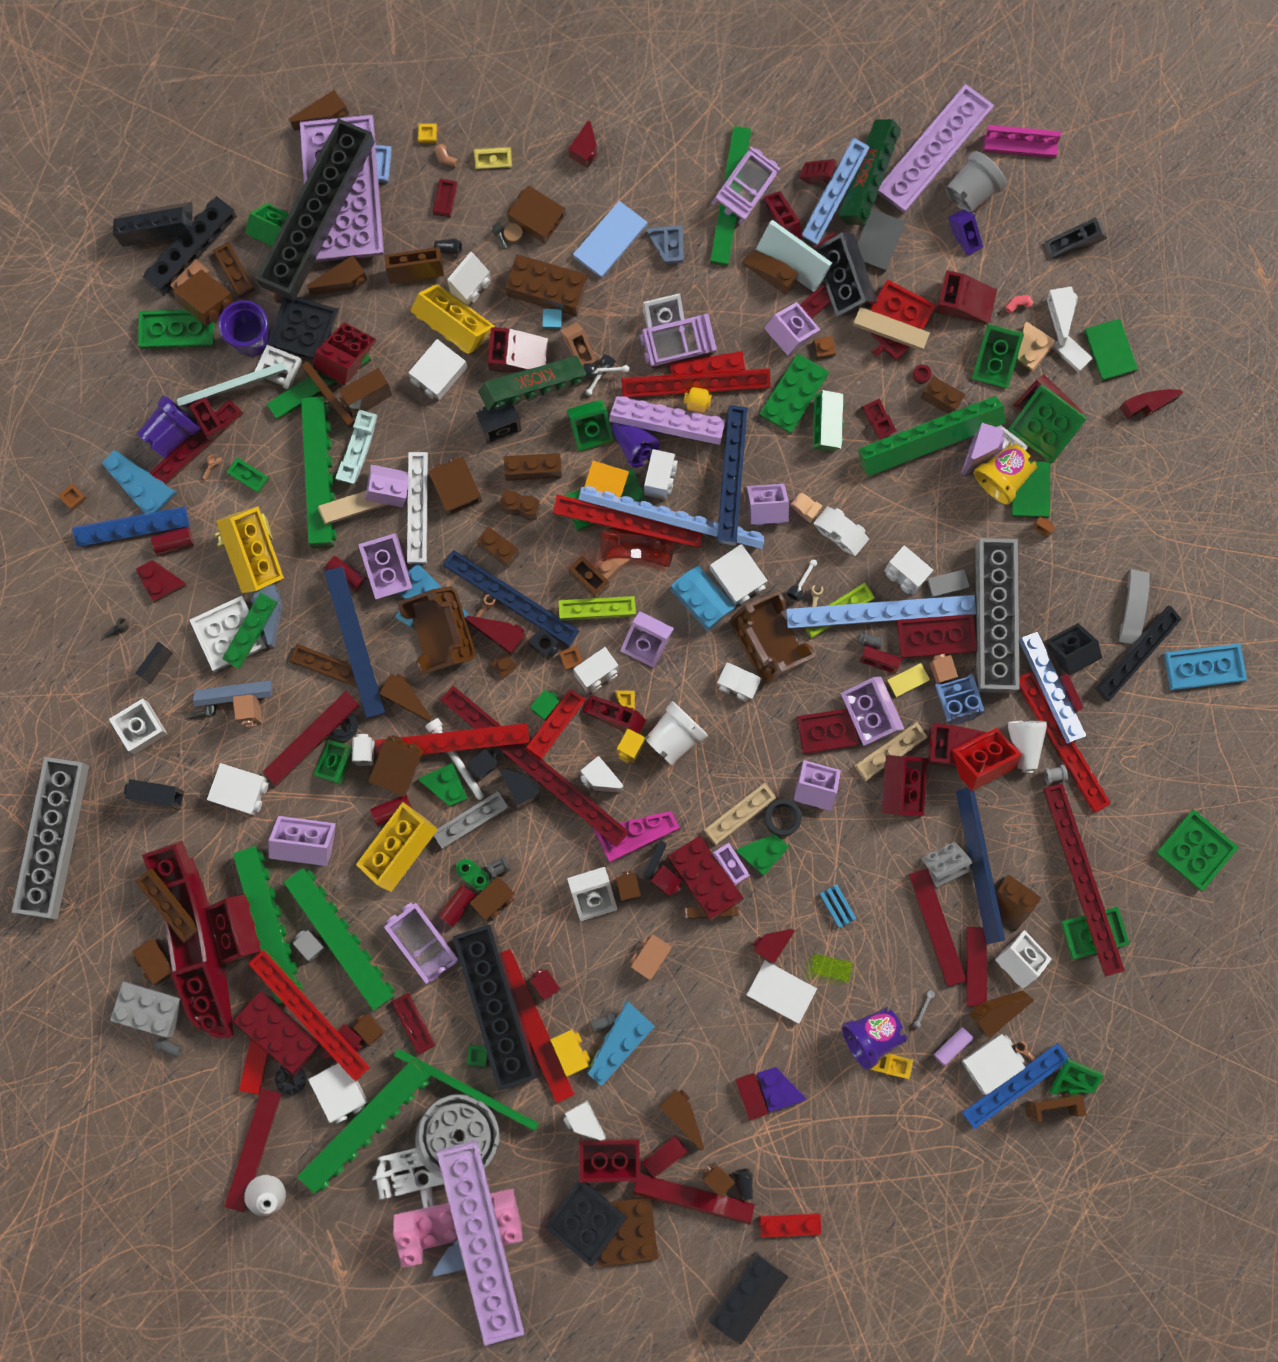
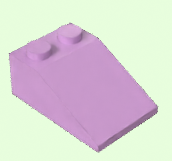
M396 533L358 544L375 599L412 589L403 552Z

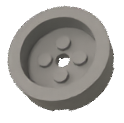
M466 1095L447 1096L435 1102L421 1118L416 1130V1150L423 1165L434 1175L443 1178L437 1150L477 1140L483 1167L485 1168L493 1159L499 1144V1128L493 1113L481 1101ZM455 1131L463 1133V1141L458 1142L453 1139Z

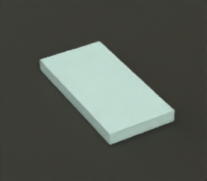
M773 220L769 223L756 250L786 263L799 273L797 281L813 292L818 289L832 264Z

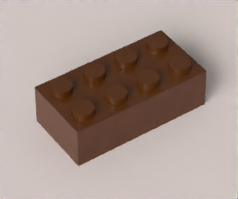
M516 254L505 287L506 295L550 309H562L564 313L577 316L588 284V277L585 273Z

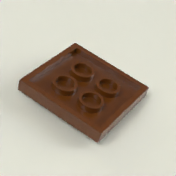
M640 1197L610 1201L628 1218L599 1257L598 1267L658 1259L651 1199Z

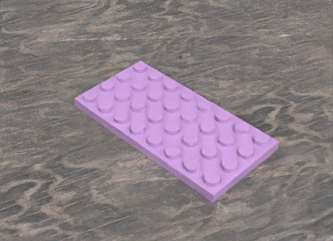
M373 115L339 118L372 132L375 141ZM338 118L300 122L304 184ZM374 143L315 262L342 260L352 255L354 258L384 255L376 143Z

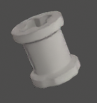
M1060 765L1059 768L1053 769L1044 768V777L1047 785L1057 781H1068L1065 765Z

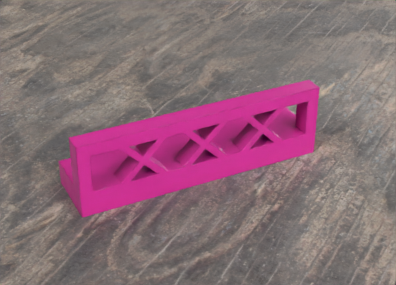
M988 125L984 135L983 152L1056 158L1061 131Z

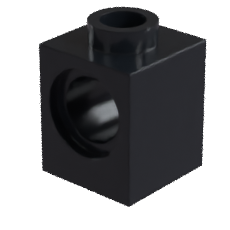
M540 628L528 641L529 645L546 660L549 656L553 657L559 650V642L543 628ZM542 641H549L551 643L547 649L541 648L540 644Z
M486 749L467 763L470 767L468 772L474 779L478 777L480 780L498 767L497 762Z

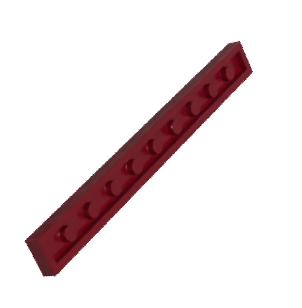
M1061 783L1046 787L1043 791L1104 977L1124 972L1125 969L1064 785Z

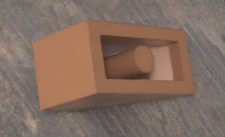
M577 322L561 330L572 356L579 358L583 368L585 363L597 361L584 329Z
M618 545L607 552L594 567L610 582L633 557L621 545Z

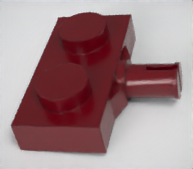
M871 333L879 344L877 348L871 351L874 357L885 351L896 361L910 349L907 345Z

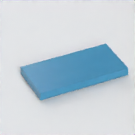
M1241 643L1164 653L1170 691L1247 681Z

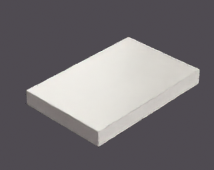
M764 960L746 996L799 1024L817 988Z

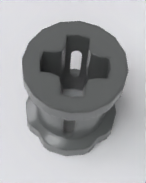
M504 855L501 856V859L491 864L489 862L486 863L493 879H496L497 875L505 871H511Z

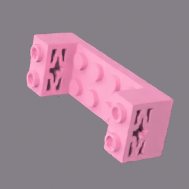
M508 1189L490 1193L502 1245L523 1241L521 1219L514 1190ZM449 1203L394 1215L393 1234L402 1268L422 1264L423 1249L453 1243L454 1240H458Z

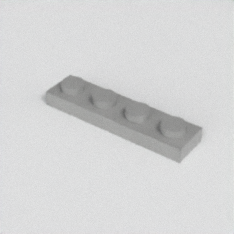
M497 791L439 827L434 837L443 850L507 810L508 806Z

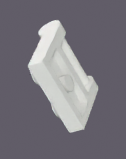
M267 345L255 372L264 369L266 366L270 367L279 363L286 364L288 371L283 372L288 374L286 379L277 375L265 379L280 384L283 388L289 390L292 387L302 359Z

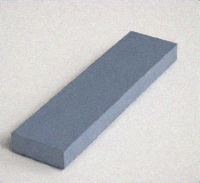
M272 681L195 690L193 703L194 706L233 702V697L251 694L257 699L271 697Z

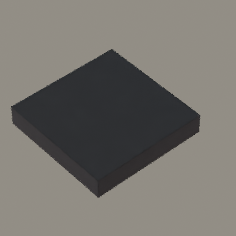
M157 642L136 671V674L151 684L173 652Z

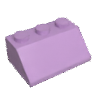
M984 423L980 425L971 441L962 469V475L973 472L980 464L987 463L999 452L1005 440V437L1002 436L1003 429Z
M873 677L841 693L864 746L904 730L882 677Z
M278 816L269 838V858L327 866L332 853L336 823Z

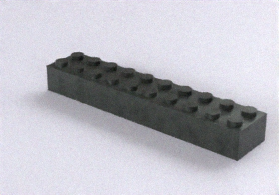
M338 118L256 278L261 288L295 301L375 143L372 132Z

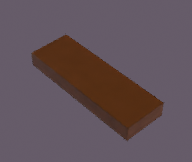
M228 242L213 250L238 298L253 292L255 288L230 243Z

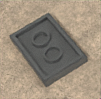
M871 209L870 216L858 241L865 265L886 272L904 228L905 221Z

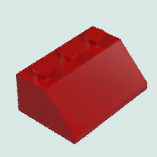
M998 728L952 751L959 777L971 791L1016 769L1022 755Z

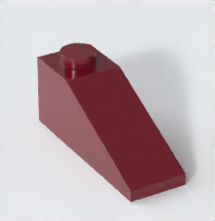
M781 191L764 196L763 198L772 220L802 240L800 220Z
M469 615L465 618L468 624L511 656L526 638L524 629L517 624L513 626L507 622Z
M594 695L590 696L583 709L584 713L625 733L627 729H630L640 734L646 722V719L637 710Z

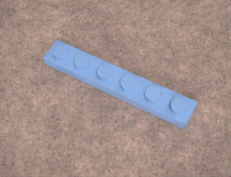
M856 138L851 140L802 231V237L814 245H817L869 149V146Z
M1038 632L1020 638L1019 642L1066 743L1068 744L1085 737L1084 730Z

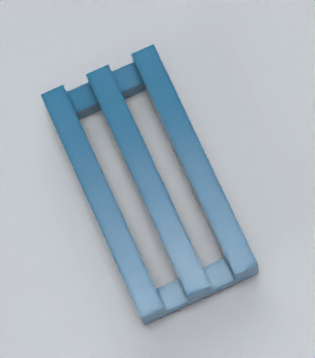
M837 884L820 893L838 928L856 919ZM832 891H836L850 918L847 919ZM827 894H829V896L831 897L842 919L844 920L843 922H840L839 918L837 917L835 911L833 910L830 902L826 897Z

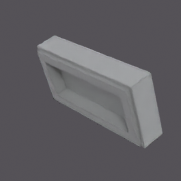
M965 570L927 579L932 598L969 588Z

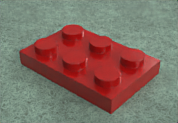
M887 279L877 297V303L873 304L870 311L923 330L936 304Z

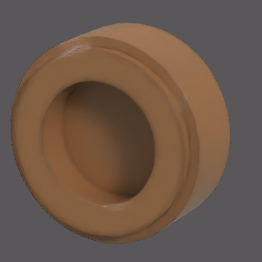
M517 224L507 225L504 229L505 239L509 243H518L523 236L521 227Z

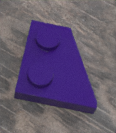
M777 1067L757 1073L769 1112L806 1100L801 1092Z

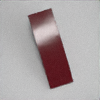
M1176 389L1150 391L1124 401L1119 408L1127 420L1141 411L1146 416H1149L1177 400L1183 392Z

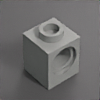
M304 930L296 935V941L293 942L308 961H313L326 949L310 930L306 932Z

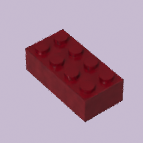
M262 991L233 1020L234 1025L293 1077L321 1048V1044L316 1038Z

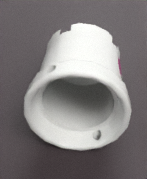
M671 701L666 708L667 712L645 737V740L666 761L673 765L697 742L701 743L704 741L708 734L676 703Z

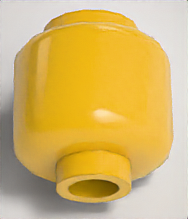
M692 387L689 393H685L684 404H687L688 411L704 413L706 409L709 410L712 395H709V391L706 389Z

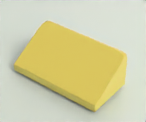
M511 147L474 149L476 169L512 167Z

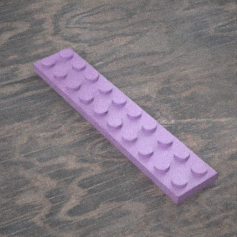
M477 1140L437 1150L484 1345L524 1335Z

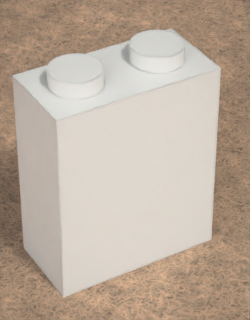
M437 339L408 372L411 379L410 382L417 388L422 387L425 390V394L433 399L435 397L437 400H440L467 369V364L464 359Z
M742 544L710 565V571L735 606L739 603L743 605L750 600L749 596L754 593L759 594L766 589L767 579Z
M220 763L207 800L255 816L262 806V801H260L262 794L267 792L269 783H267L268 779Z
M997 1034L960 1060L982 1094H989L1025 1068L1023 1065L1024 1059L1018 1052H1014L1011 1047L1013 1043L1007 1035Z
M339 1064L308 1079L330 1123L333 1121L336 1124L347 1119L346 1114L352 1111L356 1114L365 1108L364 1105L368 1103L358 1081L355 1082Z

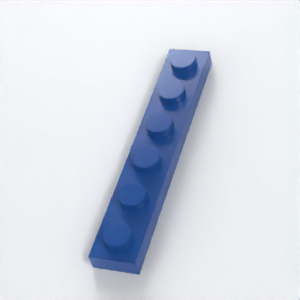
M186 506L75 526L72 528L76 545L79 547L190 526V520Z
M1059 1043L1054 1044L1028 1063L1022 1071L962 1111V1114L971 1127L976 1129L1060 1068L1069 1057Z

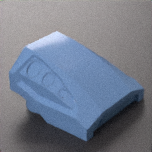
M973 674L959 680L935 685L947 724H958L984 714V708Z

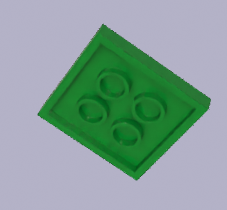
M1042 384L1009 427L1008 431L1053 464L1088 418Z
M1192 809L1156 851V854L1202 892L1239 847L1196 810Z

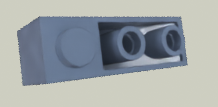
M273 584L253 591L254 597L251 598L252 604H254L261 592L279 602L263 629L264 633H261L264 643L268 644L271 648L275 646L283 608L278 588Z

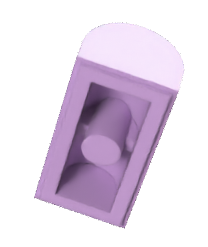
M729 843L712 853L734 885L750 876Z
M961 1027L933 1055L942 1066H945L973 1037Z

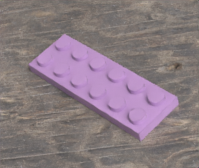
M616 396L609 421L718 445H720L725 425V419H721L718 416L711 417L699 412L693 413L680 408L674 409L662 404L655 405L643 400L637 401L628 397Z

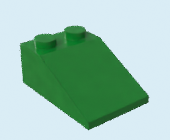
M987 323L972 379L1008 388L1024 332Z

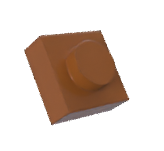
M832 336L814 339L813 343L817 359L836 355Z
M73 483L58 495L72 511L87 499Z
M1041 517L1032 526L1033 529L1047 538L1056 528L1050 520Z
M577 646L559 652L566 671L577 667L583 662Z

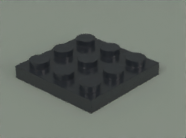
M296 297L295 301L283 298L267 345L314 360L315 351L331 336L339 310L300 297Z
M578 1180L545 1228L592 1267L628 1216L590 1184L579 1182Z

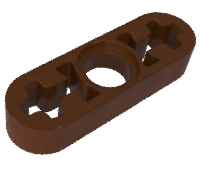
M738 906L732 907L718 917L739 916ZM701 907L682 908V919L708 918Z

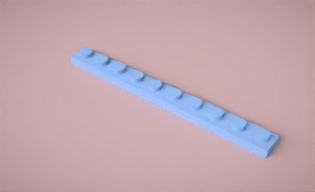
M586 486V488L581 487L579 500L717 537L718 521H707L702 516L692 517L683 511H670L665 506L655 507L646 501H641L640 503L633 501L628 496L618 497L609 491H604L603 493L590 486ZM738 527L737 542L762 549L764 536L757 531L748 532Z
M975 595L786 609L787 629L976 614Z

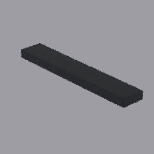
M1167 606L1095 687V690L1105 701L1109 702L1182 620L1172 606Z

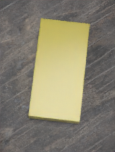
M920 663L888 679L887 683L896 698L928 682L930 679Z

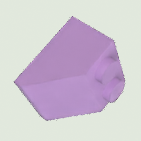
M797 302L775 314L764 327L787 355L801 348L821 330Z
M371 464L365 500L403 507L407 496L408 472Z
M784 484L747 486L751 524L763 525L765 523L781 524L789 522V501Z
M639 612L631 624L620 651L654 668L674 628Z
M803 760L794 801L831 811L837 795L841 770Z

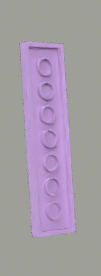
M965 84L884 179L878 194L905 213L991 112L994 105Z

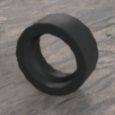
M778 799L772 802L766 809L764 820L767 829L772 834L785 837L793 834L800 827L802 815L798 805L793 801ZM787 807L793 812L794 822L791 827L779 829L773 824L771 816L776 808Z

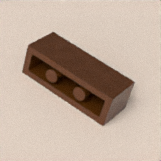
M440 247L385 255V269L390 284L444 276V264Z
M560 453L504 456L506 481L562 478Z

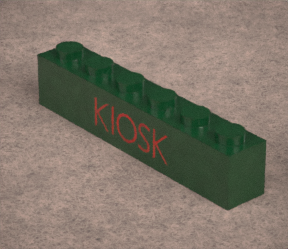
M894 119L874 120L865 144L869 146V149L851 181L839 213L840 218L847 225L865 226L896 142L900 136L901 128Z
M573 356L486 381L478 393L488 411L494 409L498 411L510 404L515 406L521 401H531L540 395L545 397L554 391H564L567 387H578L583 383L582 380L586 377L587 373L579 358Z

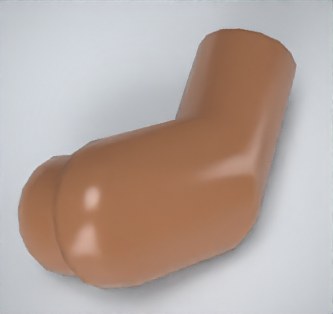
M444 144L436 146L435 154L439 162L456 168L458 159L448 156L447 147Z

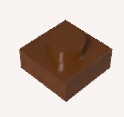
M506 652L491 663L502 679L518 668Z

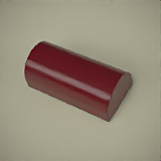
M206 397L189 406L206 438L214 439L224 433V428Z
M189 527L151 537L152 546L157 556L194 546Z
M337 556L332 557L327 563L325 571L343 566L349 589L357 593L367 577Z
M865 645L859 662L896 674L902 658Z
M407 794L404 797H397L370 809L377 827L387 824L402 802L412 808Z
M460 884L438 917L452 927H455L471 905L470 902L477 895Z

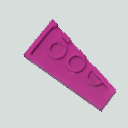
M669 811L619 823L629 831V834L617 848L595 829L594 832L609 863H612L680 830L672 812Z

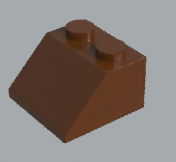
M1010 875L1004 876L995 889L1001 921L1014 931L1029 917L1042 898Z

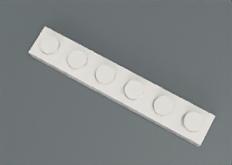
M409 452L407 563L427 564L428 453Z

